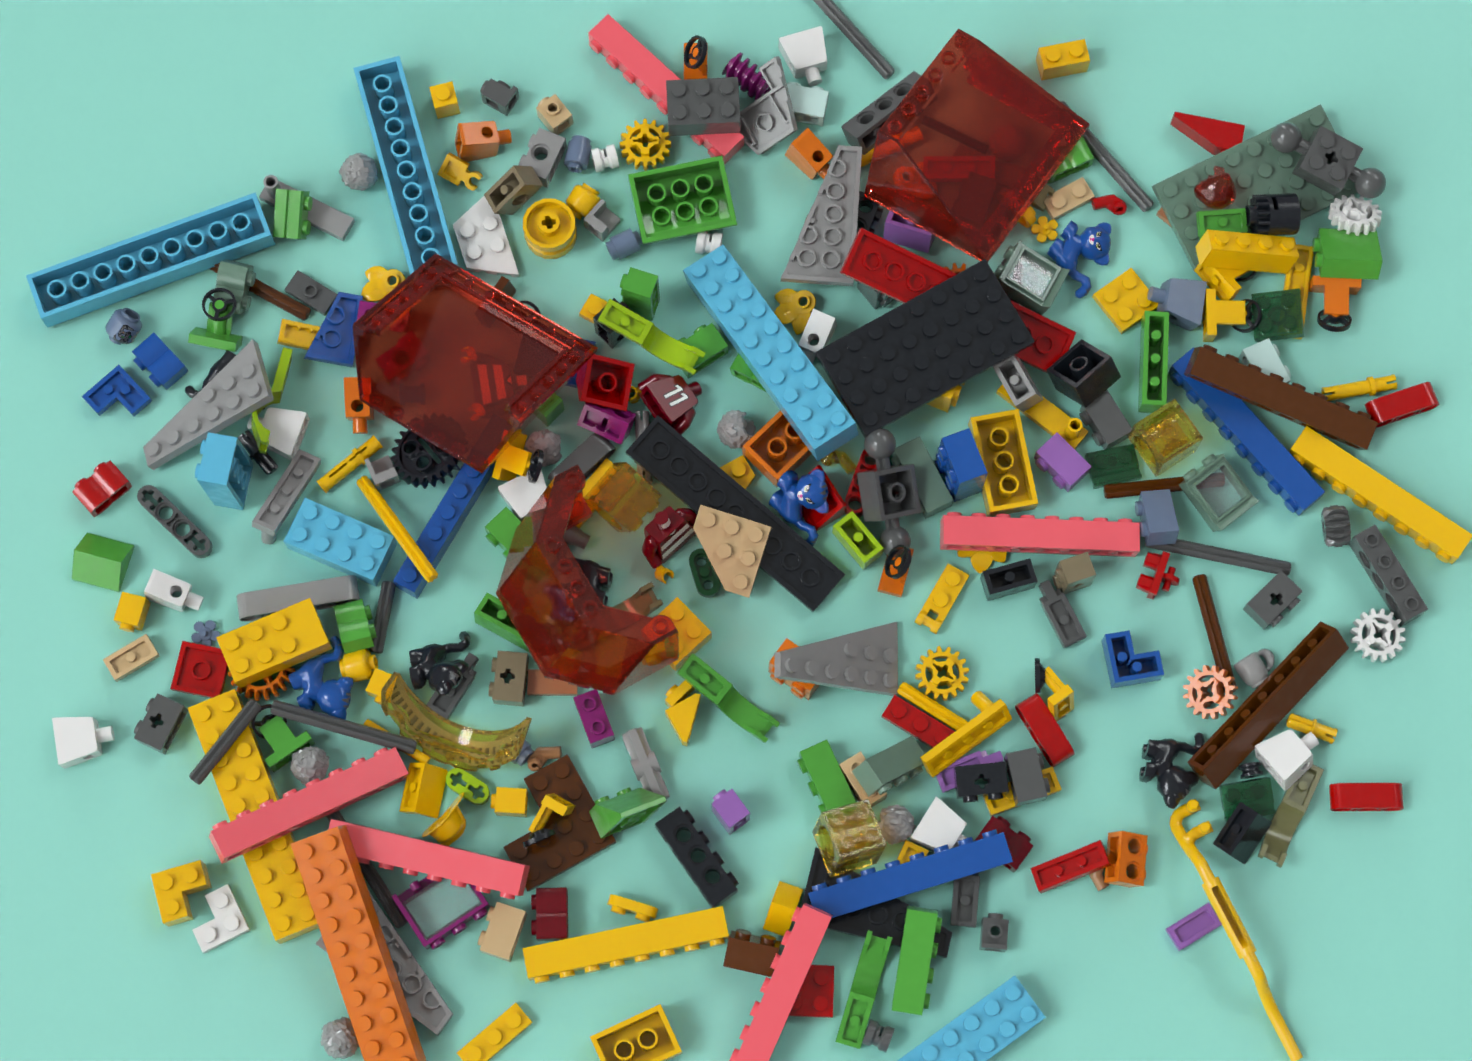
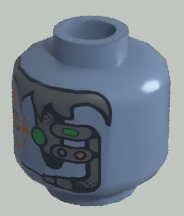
M123 308L114 311L105 328L109 339L113 343L118 345L130 344L141 330L142 323L138 313L132 309Z

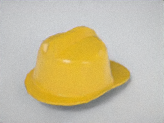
M464 792L453 801L441 817L424 831L422 837L430 835L440 844L450 846L461 837L466 827V819L458 804L463 798Z

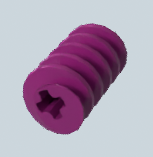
M740 52L728 62L722 75L726 74V78L738 77L740 90L743 92L748 91V96L751 98L755 97L756 101L771 89L763 78L760 71L758 73L755 72L758 65L754 64L748 67L750 59L747 58L742 62L743 53Z

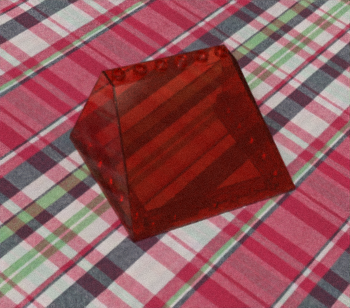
M957 29L879 129L864 196L979 261L986 259L988 263L1089 128L1090 124L979 39Z
M436 253L353 323L360 401L480 473H483L498 459L598 349L593 344Z

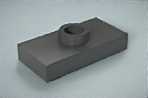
M297 270L284 289L286 293L324 316L327 315L338 295Z

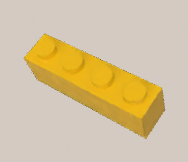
M1207 229L1195 246L1199 265L1202 267L1287 274L1299 258L1294 237Z

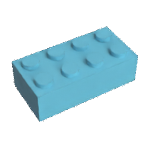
M208 432L206 440L203 439L201 443L200 453L203 456L201 464L198 463L196 466L195 478H197V481L215 506L243 510L253 462L238 437Z
M304 498L283 541L288 549L348 575L356 576L357 579L377 587L397 545L393 535L307 498Z

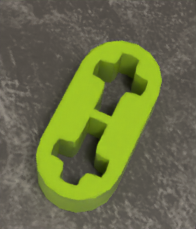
M460 768L451 769L447 773L446 783L453 792L458 795L464 792L463 798L475 805H483L489 800L490 791L484 782ZM459 774H462L461 779L467 785L464 787L457 783L456 786H453L451 777L453 775L457 777ZM473 787L478 790L482 787L484 797L474 799V793L469 788Z

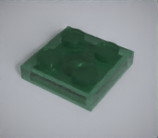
M1300 288L1251 294L1252 300L1260 305L1263 313L1261 323L1254 330L1255 342H1261L1268 338L1270 341L1304 337ZM1255 304L1252 306L1253 324L1258 318V309Z

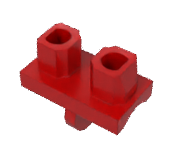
M1163 551L1161 555L1148 552L1145 557L1143 567L1155 570L1153 577L1140 574L1136 588L1148 593L1147 598L1154 600L1161 582L1164 583L1162 590L1169 592L1171 585H1179L1180 579L1174 576L1176 568L1169 566L1167 573H1164L1170 556L1168 552Z

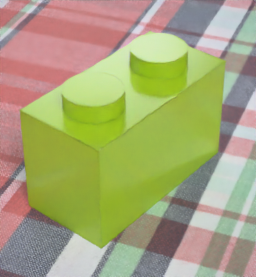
M853 511L833 525L832 533L863 570L882 556L884 548Z

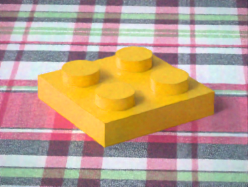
M1132 268L1125 271L1092 296L1121 334L1140 322L1145 311H1155L1158 307V303L1147 299L1149 289Z

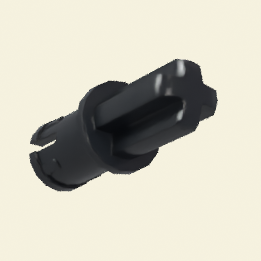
M247 430L245 434L242 433L238 439L250 454V459H254L265 474L269 475L275 472L278 465L267 452L266 454L259 452L255 437L251 432Z

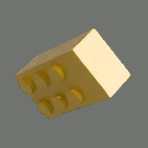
M1019 409L970 417L968 427L988 472L982 489L987 517L1035 509L1038 505V499Z
M310 598L216 637L233 680L239 689L332 649L316 608Z

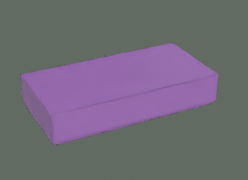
M1208 902L1165 930L1178 951L1222 924Z

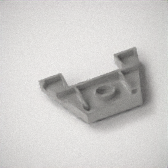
M779 56L774 57L759 68L771 90L740 111V133L744 136V143L757 155L763 154L798 130Z

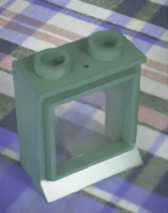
M1020 240L1014 247L1011 245L1008 247L1003 255V258L1006 259L1004 264H1000L994 274L1009 298L1027 309L1043 315L1051 307L1070 269L1059 267L1022 244Z
M1224 454L1209 455L1202 461V467L1197 471L1195 468L1188 471L1183 476L1184 481L1179 484L1213 532L1223 530L1259 502L1226 460Z

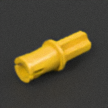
M1293 713L1289 715L1286 722L1287 727L1305 734L1311 732L1316 738L1333 744L1335 740L1333 736L1336 737L1338 731L1336 728L1318 723L1317 719L1310 720Z

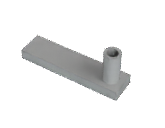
M268 175L264 178L263 183L265 187L259 198L261 201L275 207L276 189H296L278 181L276 176ZM312 198V209L308 211V220L311 222V226L344 241L355 223L354 218Z
M300 449L298 450L252 521V527L261 530V540L263 543L273 544L276 541V533L321 465L320 458Z

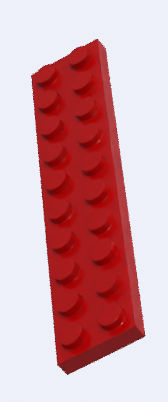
M863 228L859 229L840 271L841 274L903 304L957 275ZM1011 301L1035 341L1032 346L1015 355L1021 361L1047 373L1046 370L1069 350L1076 332Z

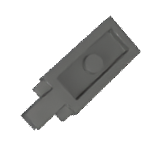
M1049 580L1040 583L1038 587L1043 595L1039 599L1041 606L1062 647L1066 648L1085 639L1087 636L1066 595L1060 589L1055 591Z
M469 652L464 659V662L468 663L469 667L463 673L460 684L447 695H439L435 691L426 707L448 720L475 679L474 677L477 672L473 669L479 661L478 657Z
M979 872L953 881L950 926L976 928L980 883Z

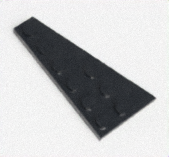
M815 847L802 906L804 903L811 905L808 893L813 892L812 886L826 882L827 887L837 884L836 879L851 875V878L855 879L861 877V875ZM895 898L831 919L827 929L866 938L867 931L870 930L873 931L872 935L887 939V936L893 937L891 945L901 947L906 911L909 905ZM941 926L940 933H935L934 943H938L936 956L947 958L952 932Z

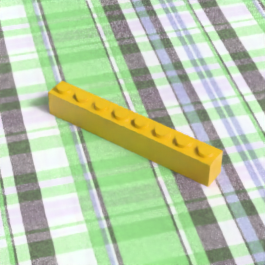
M1308 426L1304 428L1289 450V453L1301 466L1311 471L1310 473L1314 478L1320 481L1325 480L1331 484L1334 491L1339 494H1346L1352 498V502L1361 508L1366 507L1373 512L1375 518L1383 522L1387 521L1394 526V530L1399 534L1410 536L1419 547L1423 549L1428 548L1444 563L1449 562L1453 564L1472 538L1470 532Z
M723 906L522 949L528 979L530 981L534 980L535 984L550 981V976L559 975L560 978L575 976L574 971L583 969L585 973L599 971V966L610 964V968L625 965L626 960L635 959V963L650 960V955L660 954V957L674 955V950L685 948V952L699 950L700 945L710 943V947L725 944V939H729L724 909Z

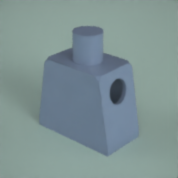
M1170 278L1162 283L1160 288L1151 286L1147 299L1158 303V312H1169V322L1191 331L1201 325L1207 282Z

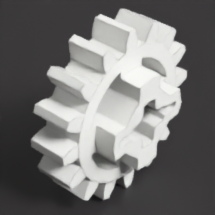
M1351 194V197L1347 198L1345 195H1342V200L1335 198L1334 203L1330 204L1328 219L1332 220V226L1338 225V231L1344 229L1348 235L1351 232H1354L1356 236H1359L1360 232L1368 235L1369 231L1375 232L1376 228L1380 226L1382 211L1378 210L1379 205H1372L1373 200L1371 199L1365 201L1362 196L1355 198L1354 194Z
M1372 608L1369 610V616L1363 612L1360 614L1361 620L1356 619L1353 622L1356 627L1352 628L1350 633L1354 634L1355 637L1350 642L1357 643L1358 646L1354 651L1362 650L1363 659L1369 655L1371 656V662L1374 663L1379 657L1383 663L1387 660V656L1393 659L1396 656L1395 652L1402 650L1399 644L1404 643L1406 638L1400 636V634L1405 631V628L1398 627L1401 620L1397 619L1394 621L1392 619L1393 612L1385 615V610L1382 608L1376 614L1375 609ZM1363 627H1365L1364 631L1366 632L1365 639L1362 637ZM1391 632L1393 633V643L1390 640ZM1380 633L1382 636L1376 639L1374 634ZM1370 647L1377 648L1379 651L1373 650Z

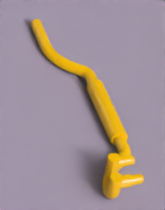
M1196 799L1189 800L1173 811L1169 823L1171 831L1204 882L1202 887L1240 959H1244L1254 979L1264 1009L1290 1060L1297 1061L1303 1058V1055L1273 998L1265 972L1254 953L1257 949L1219 877L1215 878L1206 859L1195 846V841L1213 832V828L1209 821L1201 823L1188 832L1185 831L1182 825L1184 818L1201 810Z

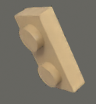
M1081 177L1055 191L1052 196L1047 195L1043 204L1046 205L1045 209L1051 219L1056 220L1087 204L1092 198H1095V195L1085 179Z
M145 634L104 658L103 661L114 680L118 682L160 657L149 636Z

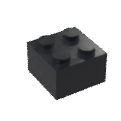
M1082 339L1046 370L1057 391L1085 408L1121 378L1112 357Z

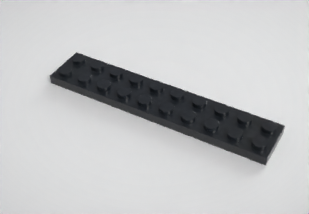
M658 415L626 451L630 458L696 514H698L700 505L772 527L759 567L811 612L815 611L845 576L839 568Z

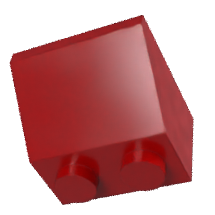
M592 353L580 356L576 377L579 401L626 412L635 364Z

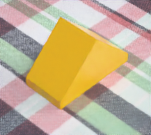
M695 693L665 710L667 719L684 746H688L701 694Z
M779 881L763 926L764 930L784 937L786 930H789L791 927V919L799 904L803 889Z

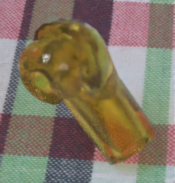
M834 450L821 459L822 464L825 466H830L832 463L839 464L848 475L854 472L857 467L845 452Z

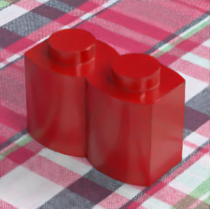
M110 460L107 463L102 462L97 465L93 475L89 478L79 480L75 484V489L72 493L90 514L96 517L124 495L132 485Z

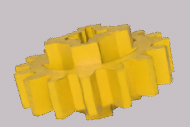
M643 119V124H639L635 120V127L632 128L627 125V133L621 134V139L623 140L619 142L620 149H623L621 156L622 158L627 157L628 165L634 162L636 170L640 165L644 166L645 171L648 170L649 165L657 169L656 163L664 164L665 159L663 156H670V150H668V148H671V141L668 140L670 138L669 132L663 133V125L656 127V120H653L651 124H647V119ZM643 143H648V147H643Z
M937 646L936 653L929 649L927 651L928 657L921 655L919 659L923 665L917 664L915 668L921 672L915 674V679L921 680L918 688L925 687V695L928 696L930 693H933L934 700H937L940 695L944 701H947L949 694L956 698V690L964 691V686L961 683H968L969 678L964 676V674L969 673V668H963L966 659L959 660L960 652L957 651L951 654L950 647H947L946 651L942 652L941 647ZM945 658L946 661L937 662L935 659ZM954 665L957 667L958 670V679L956 678L957 676L953 674ZM926 669H928L927 671L931 673L930 682H928L926 678ZM943 669L946 670L947 673L945 676H942L941 678L937 676L938 671L941 672ZM947 685L949 687L948 689H938V686Z

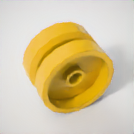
M544 198L534 202L526 210L523 217V232L528 248L535 255L544 259H557L565 256L573 249L577 240L576 221L571 208L564 202L557 199Z

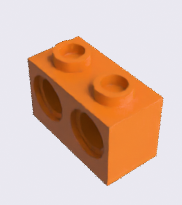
M1126 831L1108 833L1107 855L1111 866L1105 868L1104 883L1129 888L1144 886L1146 855L1148 852L1147 835Z

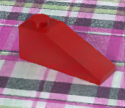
M1174 112L1170 125L1212 155H1217L1242 143L1245 125L1180 112Z

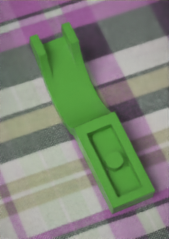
M691 653L676 674L713 702L728 718L763 743H766L768 740L765 735L773 725L775 727L779 726L780 722L745 699L729 681L694 653Z
M870 930L867 931L835 1041L858 1049L861 1048L880 977L893 938L887 936V939L874 936L872 935L873 931Z

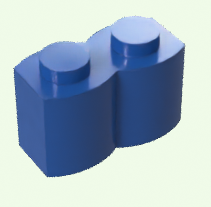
M152 333L132 351L136 356L133 361L142 371L147 368L151 373L149 376L150 380L158 388L162 385L166 390L169 389L188 372L185 365L155 333Z

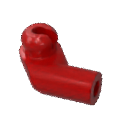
M1113 194L1091 199L1093 210L1106 208L1116 215H1123L1127 210L1126 203Z

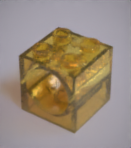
M1173 399L1134 424L1128 439L1155 477L1196 452L1203 437L1176 399Z
M627 462L613 463L582 500L617 532H635L643 524L642 518L646 513H652L660 503L658 499L662 495Z
M868 799L821 812L812 831L830 877L877 864L887 845Z

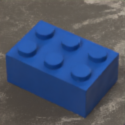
M970 428L941 438L938 453L936 454L937 460L934 463L939 474L943 473L946 481L944 483L954 502L982 492L988 472Z

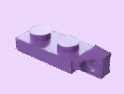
M985 750L982 752L977 751L956 760L936 775L942 793L955 789L953 770L955 766L1003 762L1004 758L1001 751L988 755Z

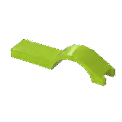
M611 299L608 300L597 320L637 343L655 357L692 375L696 372V369L693 367L698 357L703 358L706 354L694 346L684 344L658 329L654 323Z
M285 347L282 349L271 389L274 400L252 412L251 428L259 452L266 454L268 449L270 431L263 427L258 420V414L263 408L271 404L280 403L293 351V349Z

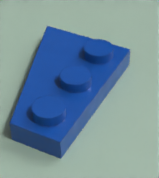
M344 292L338 293L304 359L347 367L353 366L359 325H356L359 302L363 300V296Z

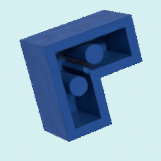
M1130 630L1104 635L1101 641L1111 689L1159 681L1164 676L1159 650L1134 654Z

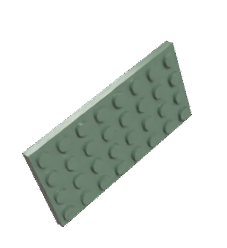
M1321 104L1285 121L1295 124L1300 129L1302 138L1309 141L1312 133L1320 126L1335 133ZM1273 127L1153 185L1152 189L1194 270L1199 264L1195 248L1199 242L1196 218L1198 211L1246 208L1247 205H1250L1252 195L1296 193L1300 203L1301 220L1329 207L1331 203H1334L1335 198L1342 200V195L1348 198L1351 194L1358 193L1355 189V183L1347 180L1342 191L1333 196L1292 174L1302 154L1295 150L1290 153L1277 151L1272 146L1270 139ZM1247 227V233H1252V229Z

